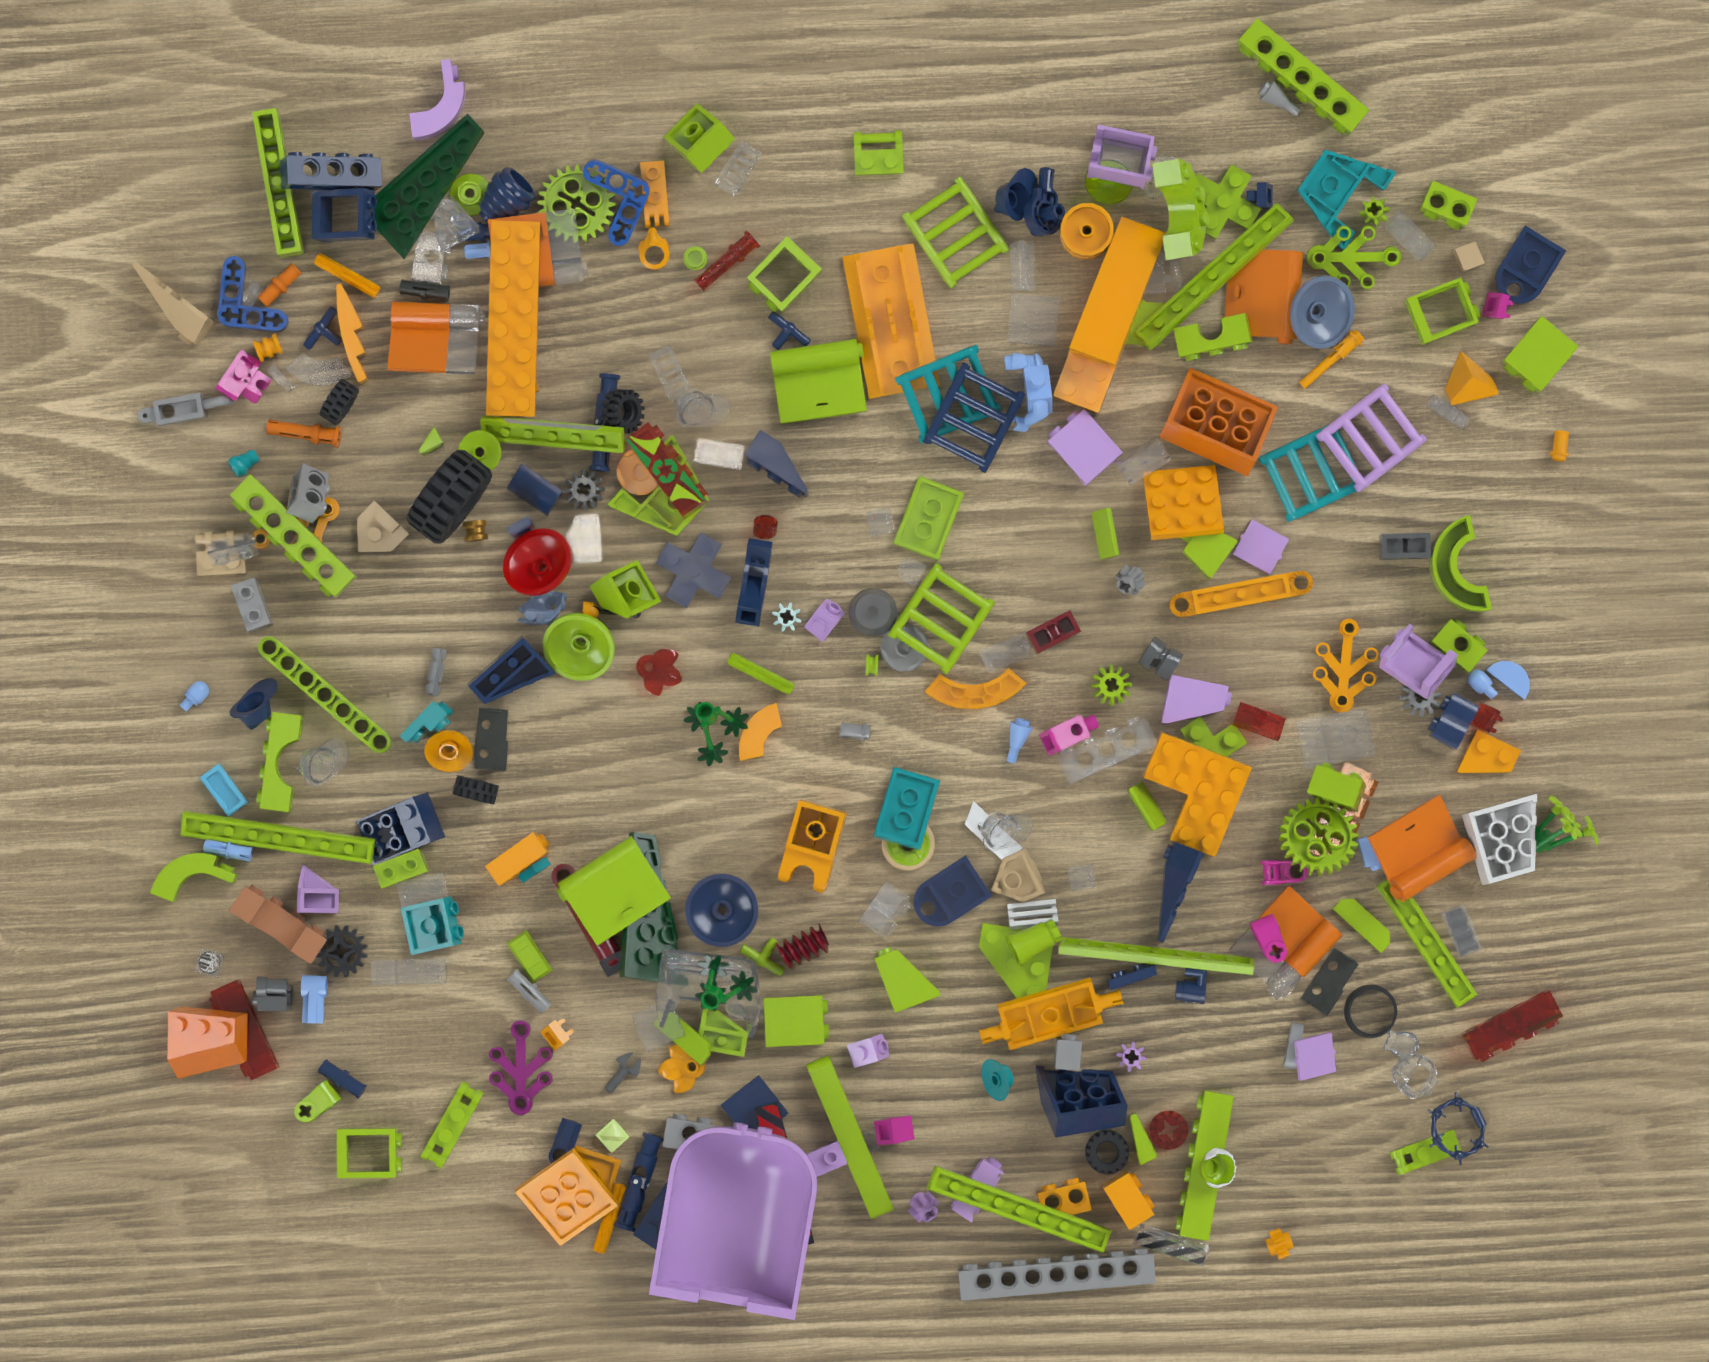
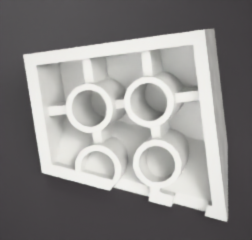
M1537 794L1462 815L1469 842L1476 852L1475 863L1482 885L1535 871V825L1537 822L1535 813Z

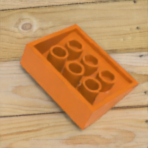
M1189 368L1159 438L1248 477L1260 453L1278 406Z

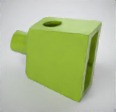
M1224 533L1181 537L1182 540L1188 543L1182 553L1209 580L1238 542L1235 538Z

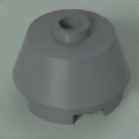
M868 588L860 591L854 596L849 606L851 624L858 632L866 636H879L886 633L892 628L897 618V607L894 599L887 592L878 588Z

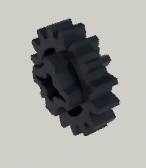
M335 925L334 932L329 928L326 929L327 936L325 938L327 941L316 956V958H322V961L318 964L319 967L327 966L325 973L328 974L333 970L334 977H338L340 972H343L344 977H348L349 970L356 974V966L363 967L365 965L361 958L368 957L366 953H363V949L368 948V945H362L361 943L365 938L364 935L356 936L358 929L349 932V925H345L343 930L340 929L339 925ZM344 935L351 937L356 944H349L345 941ZM334 937V944L330 949L326 950L327 943ZM340 944H342L343 948H352L351 951L344 953V958H342L341 954H331V952L340 948ZM353 953H357L355 961L349 965V958ZM327 958H334L338 961L340 967L331 964Z

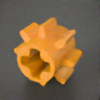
M1280 1228L1270 1231V1238L1265 1239L1270 1256L1277 1255L1279 1260L1290 1256L1288 1250L1294 1249L1288 1231L1282 1233Z

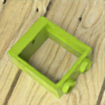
M786 236L747 277L749 282L747 287L757 296L761 293L767 299L765 304L772 311L776 312L779 310L783 314L822 273V269ZM785 249L810 274L783 302H780L756 278Z
M1461 277L1411 296L1404 301L1422 346L1479 323L1477 319L1480 318L1479 310L1476 304L1472 305L1469 295H1471L1470 287L1466 281H1462ZM1455 288L1468 321L1431 334L1419 302Z
M398 1127L338 1128L337 1178L398 1177V1172H402V1157H398V1148H402V1133H398ZM349 1135H389L390 1171H349Z

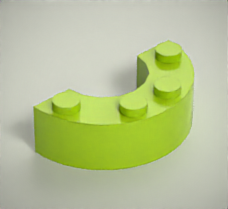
M1182 159L1152 163L1155 187L1164 194L1169 210V227L1167 233L1163 235L1165 258L1170 260L1194 256L1203 249L1206 225L1209 224V215L1205 211L1204 204L1206 199L1205 189L1200 187L1191 164Z
M1467 515L1449 524L1438 535L1431 549L1429 570L1435 588L1451 605L1469 612H1486L1493 610L1487 586H1476L1468 583L1461 576L1457 567V557L1460 549L1467 542L1475 539L1471 517Z

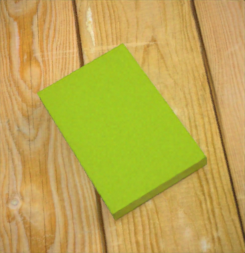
M919 476L893 544L939 561L964 493Z

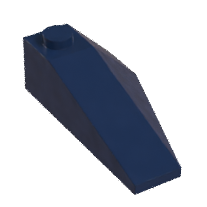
M1174 842L1172 846L1168 844L1163 855L1166 861L1164 864L1157 940L1164 943L1175 919L1177 907L1181 905L1185 897L1186 887L1192 882L1204 853L1178 842Z

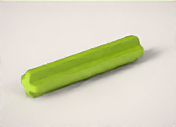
M731 653L727 660L728 665L787 695H790L794 689V683L735 653Z

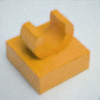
M560 1019L558 1022L554 1020L540 1031L554 1051L570 1040L569 1036L573 1033L572 1029L564 1032L561 1028V1025L566 1021L565 1019Z

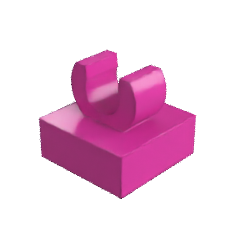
M1488 292L1482 316L1493 319L1510 318V315L1506 314L1507 306H1513V302L1509 300L1510 296L1504 293Z

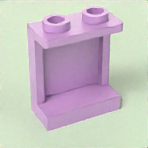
M1084 409L1080 413L1078 410L1074 411L1066 419L1069 423L1062 429L1060 426H1057L1049 433L1048 436L1051 439L1047 443L1049 446H1052L1080 478L1079 480L1086 487L1120 457L1123 452Z
M1409 624L1404 630L1401 628L1396 633L1391 646L1386 645L1379 655L1381 658L1379 668L1425 699H1428L1453 670L1458 654L1452 650H1449L1446 655L1413 634L1414 626Z

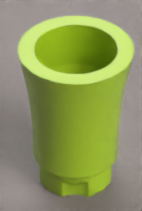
M1049 919L1044 923L1040 922L1019 932L1005 935L1008 946L1020 966L1042 951L1054 946V943L1062 940L1053 919Z

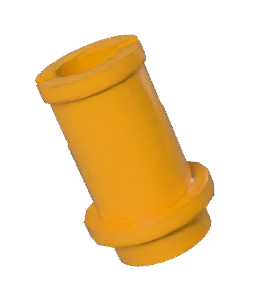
M1563 430L1554 431L1553 449L1549 453L1552 456L1551 460L1565 462L1566 458L1569 457L1567 447L1570 432Z

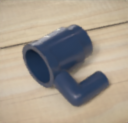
M1185 968V976L1197 977V980H1177L1175 1000L1205 1004L1207 970Z

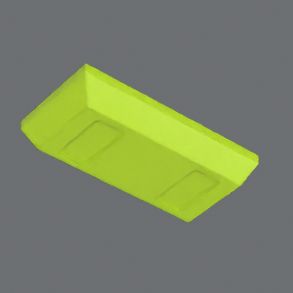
M527 930L506 943L532 983L553 971Z

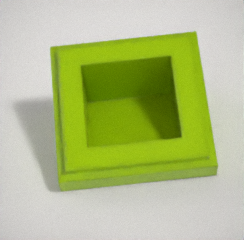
M435 427L419 449L420 454L424 456L444 445Z

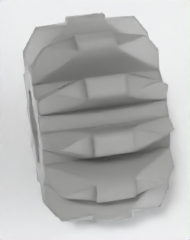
M1406 686L1401 687V690L1406 692L1407 695L1399 696V700L1407 699L1408 701L1402 708L1407 709L1411 706L1409 714L1412 716L1418 709L1419 717H1424V708L1427 713L1432 714L1433 709L1430 704L1435 707L1440 705L1433 698L1441 697V693H1432L1428 699L1421 700L1418 703L1415 700L1417 697H1414L1415 691Z

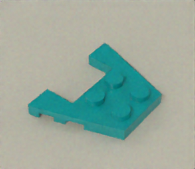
M1323 150L1296 191L1332 238L1336 234L1337 228L1345 225L1336 217L1362 178H1365L1384 191L1397 172L1335 152ZM1349 228L1351 230V237L1346 241H1341L1337 245V247L1342 251L1347 247V245L1356 233L1351 228ZM1342 229L1339 232L1340 237H1346L1348 230Z

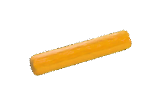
M322 253L316 256L314 264L373 298L380 292L381 288L379 285Z
M615 1183L611 1194L618 1201V1206L603 1216L593 1246V1251L604 1254L607 1250L614 1229V1223L617 1220L623 1194L627 1189L621 1183Z

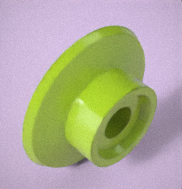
M474 173L459 176L449 190V199L452 207L464 216L480 215L479 203L483 199V194L489 182L481 175ZM473 190L475 192L472 198L466 197L467 191Z
M477 430L468 433L461 440L458 450L467 451L491 471L498 465L501 459L500 443L494 435L487 431ZM480 447L485 452L482 457L476 454L477 449Z

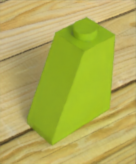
M890 946L877 951L878 956L874 959L895 1013L941 996L939 990L897 949L892 951Z

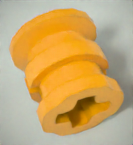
M276 333L272 334L271 338H262L260 342L253 340L261 363L268 356L273 358L276 353L283 354Z

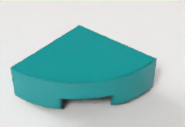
M544 857L521 872L518 877L524 883L550 866L551 863L547 857Z

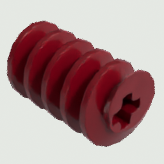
M818 923L819 931H816L812 926L809 928L810 935H807L802 930L801 939H798L793 934L792 943H789L784 938L783 947H780L775 942L784 964L789 969H793V961L798 965H802V957L807 961H811V953L817 958L820 957V949L826 954L829 953V943L820 923Z

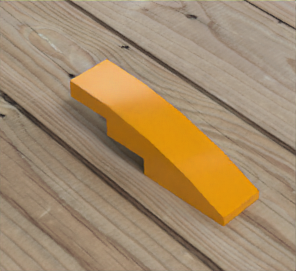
M340 283L336 285L341 337L349 363L358 383L361 385L369 381L359 361L360 358L367 354L356 333L365 328L345 288Z

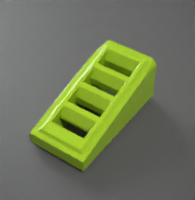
M1131 1113L1130 1123L1139 1164L1143 1165L1157 1158L1158 1155L1137 1114Z

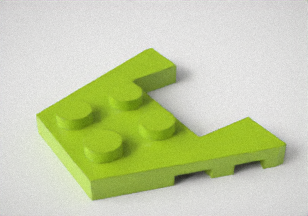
M671 434L657 452L665 459H672L677 464V472H671L675 474L673 481L661 483L642 504H639L622 488L608 505L615 510L678 537L710 500L675 437ZM683 470L705 500H702L688 485L680 480ZM676 484L697 497L701 503L688 498H680L672 502L670 497Z

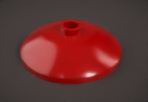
M540 528L522 534L510 545L503 560L505 580L513 590L526 596H538L552 591L563 582L572 565L570 544L563 535L552 529Z

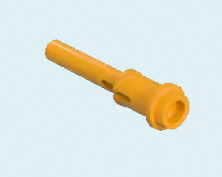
M1356 329L1349 331V335L1337 346L1333 347L1334 351L1299 381V384L1304 389L1340 358L1345 359L1358 345H1363L1362 342L1365 339Z

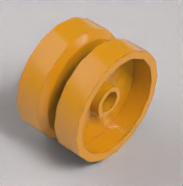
M1081 203L1072 207L1065 214L1060 226V241L1063 248L1071 256L1080 260H1092L1101 256L1108 249L1114 235V224L1109 213L1101 206L1093 203ZM1087 227L1090 228V234L1085 235L1082 232V229L1085 230Z

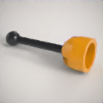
M583 601L582 614L597 618L599 614L618 615L609 610L599 609L598 605L593 602ZM641 612L638 613V614H636V615H634V616H632V617H633V618H639L640 615H641Z

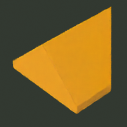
M1460 350L1445 387L1450 404L1456 405L1499 395L1493 378Z

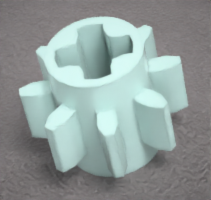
M791 602L788 608H784L780 603L779 608L781 610L779 613L772 612L774 616H778V620L773 624H781L782 632L785 631L786 627H790L791 630L795 631L793 624L795 622H802V620L796 618V614L800 613L801 610L793 611ZM786 611H790V615L794 617L793 621L789 620L787 624H784L783 618H781L780 615L786 614Z

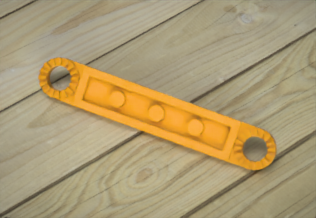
M1295 571L1175 594L1171 598L1169 608L1173 615L1187 617L1307 594L1312 589L1313 579L1306 571ZM1297 576H1303L1307 579L1308 585L1305 589L1299 590L1295 587L1294 580ZM1179 598H1184L1188 602V609L1184 612H1179L1175 608V601Z

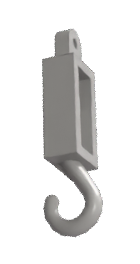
M202 393L189 394L153 401V407L141 409L138 413V418L143 423L156 422L157 426L171 425L207 418V409L234 404L235 401L226 395L204 399ZM172 405L174 407L175 414L172 418L163 417L162 408L164 406Z

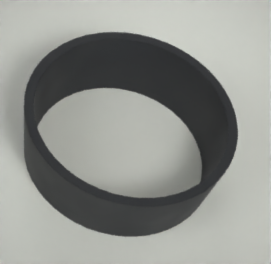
M1364 985L1355 989L1348 996L1344 1006V1017L1349 1028L1357 1035L1365 1038H1377L1386 1034L1395 1024L1397 1005L1393 996L1385 988L1377 985ZM1364 991H1381L1393 1003V1021L1386 1030L1380 1033H1365L1359 1030L1352 1021L1351 1005L1354 999Z

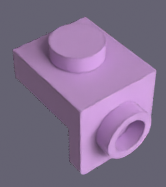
M825 599L804 628L823 642L845 615V612L837 603Z
M883 1034L847 1045L854 1068L877 1062L890 1056L888 1043L884 1039Z

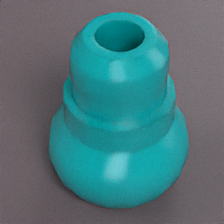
M249 450L245 454L242 453L239 456L230 457L228 464L234 474L241 478L247 474L253 465L259 462V457L254 450Z

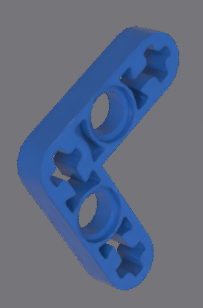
M591 159L584 165L583 174L586 180L623 196V200L610 226L608 236L614 245H625L629 241L649 197L650 187L645 180L603 161ZM594 165L599 166L598 171L604 174L605 169L610 170L606 176V181H601L603 179L602 175L595 174L594 177L591 176L588 167L593 168ZM618 174L622 176L624 182L620 187L611 185L610 177L612 175ZM628 179L632 180L631 186L637 188L639 185H642L643 191L646 193H640L639 196H635V190L629 187L628 192L623 190L627 186ZM626 206H632L636 210V215L631 219L625 218L622 214V210ZM618 219L625 224H632L630 228L627 225L625 226L623 234L626 237H621L619 240L615 239L616 234L613 233V231L620 229L621 222H617Z
M231 256L224 261L217 313L219 321L224 326L270 332H282L285 330L289 321L283 311L242 305L246 265L239 257ZM234 261H237V265L241 266V269L236 270L235 278H240V282L234 280L226 281L227 277L232 278V270L228 269V266L233 265ZM229 285H235L238 288V295L234 298H228L225 294V290ZM228 309H231L233 314L240 315V310H244L241 316L242 324H238L240 321L238 318H231L230 322H227V319L223 317V313H227ZM255 311L259 314L260 320L257 324L250 325L246 317L250 312ZM264 312L268 313L267 318H275L276 314H279L280 318L284 320L283 323H279L278 327H275L274 323L266 321L267 326L264 327Z

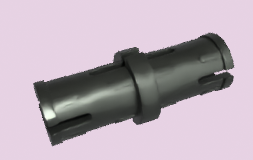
M402 279L399 292L401 295L419 296L423 300L434 298L448 301L450 286L431 284L427 280L417 282Z

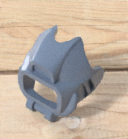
M550 591L542 595L530 596L528 602L519 608V611L524 614L526 619L519 618L518 621L528 625H550L558 617L560 611L565 610L566 593ZM556 603V608L551 610L552 606Z

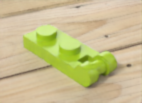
M1454 1129L1443 1132L1444 1135L1441 1136L1444 1146L1450 1151H1455V1145H1457V1151H1461ZM1432 1137L1389 1152L1391 1158L1396 1162L1397 1167L1395 1170L1397 1175L1408 1173L1451 1156L1441 1151L1436 1145L1430 1148V1145L1433 1144ZM1410 1153L1413 1162L1406 1164L1404 1155Z

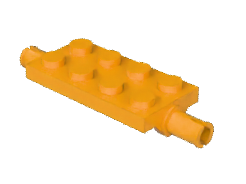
M1089 977L997 1004L1001 1022H999V1025L980 1029L979 1034L983 1045L1004 1038V1041L1007 1040L1009 1050L1055 1038L1061 1036V1034H1068L1103 1024L1101 1017L1103 1010L1123 1005L1124 1003L1119 989L1099 996L1098 993L1095 994L1092 980Z

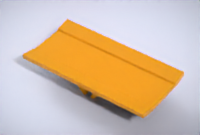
M914 243L842 257L858 343H862L864 357H861L869 399L904 393L901 385L898 386L895 377L936 360ZM938 370L932 373L937 386H940ZM923 376L910 381L913 391L928 388Z

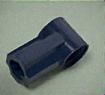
M562 1118L548 1158L550 1163L556 1161L553 1156L555 1150L562 1149L567 1153L575 1147L582 1124Z

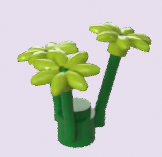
M1550 795L1548 799L1555 805L1546 819L1535 828L1536 851L1538 853L1545 850L1550 851L1554 847L1583 836L1585 838L1592 836L1595 844L1598 845L1599 839L1592 820L1585 815L1587 827L1582 828V831H1580L1581 824L1575 822L1574 814L1570 812L1569 808L1563 806L1562 802L1558 801L1556 797ZM1563 814L1564 818H1560V821L1563 823L1561 829L1554 833H1551L1548 829L1543 830L1556 815ZM1571 833L1570 836L1555 841V838L1561 834Z

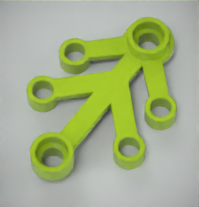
M1342 225L1337 228L1336 234L1324 246L1315 245L1309 249L1307 262L1314 269H1324L1331 277L1337 279L1347 278L1346 286L1349 287L1351 284L1349 276L1341 274L1331 263L1342 262L1360 280L1363 288L1370 289L1375 284L1374 277L1366 273L1356 262H1384L1388 266H1396L1401 261L1402 256L1399 249L1394 246H1388L1382 252H1356L1366 241L1374 239L1376 232L1370 225L1363 226L1360 234L1342 252H1332L1341 241H1346L1351 237L1349 227ZM1342 229L1348 230L1346 237H1340L1339 232ZM1366 229L1372 230V235L1370 237L1364 236V231ZM1318 253L1324 256L1320 262L1315 261V255ZM1390 253L1396 254L1394 261L1388 260L1387 257ZM1370 277L1372 280L1371 284L1364 285L1363 279Z

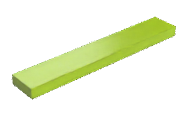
M1388 879L1378 884L1376 888L1456 1008L1477 996L1478 994L1414 898L1411 897L1405 902L1396 900L1390 892L1391 885Z

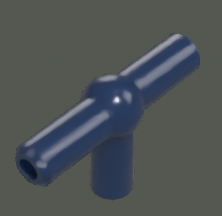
M330 306L321 320L315 323L313 331L303 343L304 347L309 350L312 349L321 335L336 346L340 344L342 337L328 328V325L337 314V310L334 307Z
M772 311L768 316L769 320L782 329L781 333L772 343L775 349L780 350L790 336L803 346H807L811 341L808 336L796 328L794 323L788 322L778 313Z

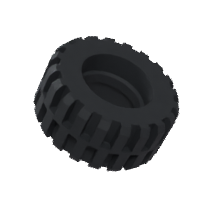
M465 450L453 452L436 470L415 499L407 514L409 525L433 543L441 544L445 542L457 530L482 497L491 481V470Z

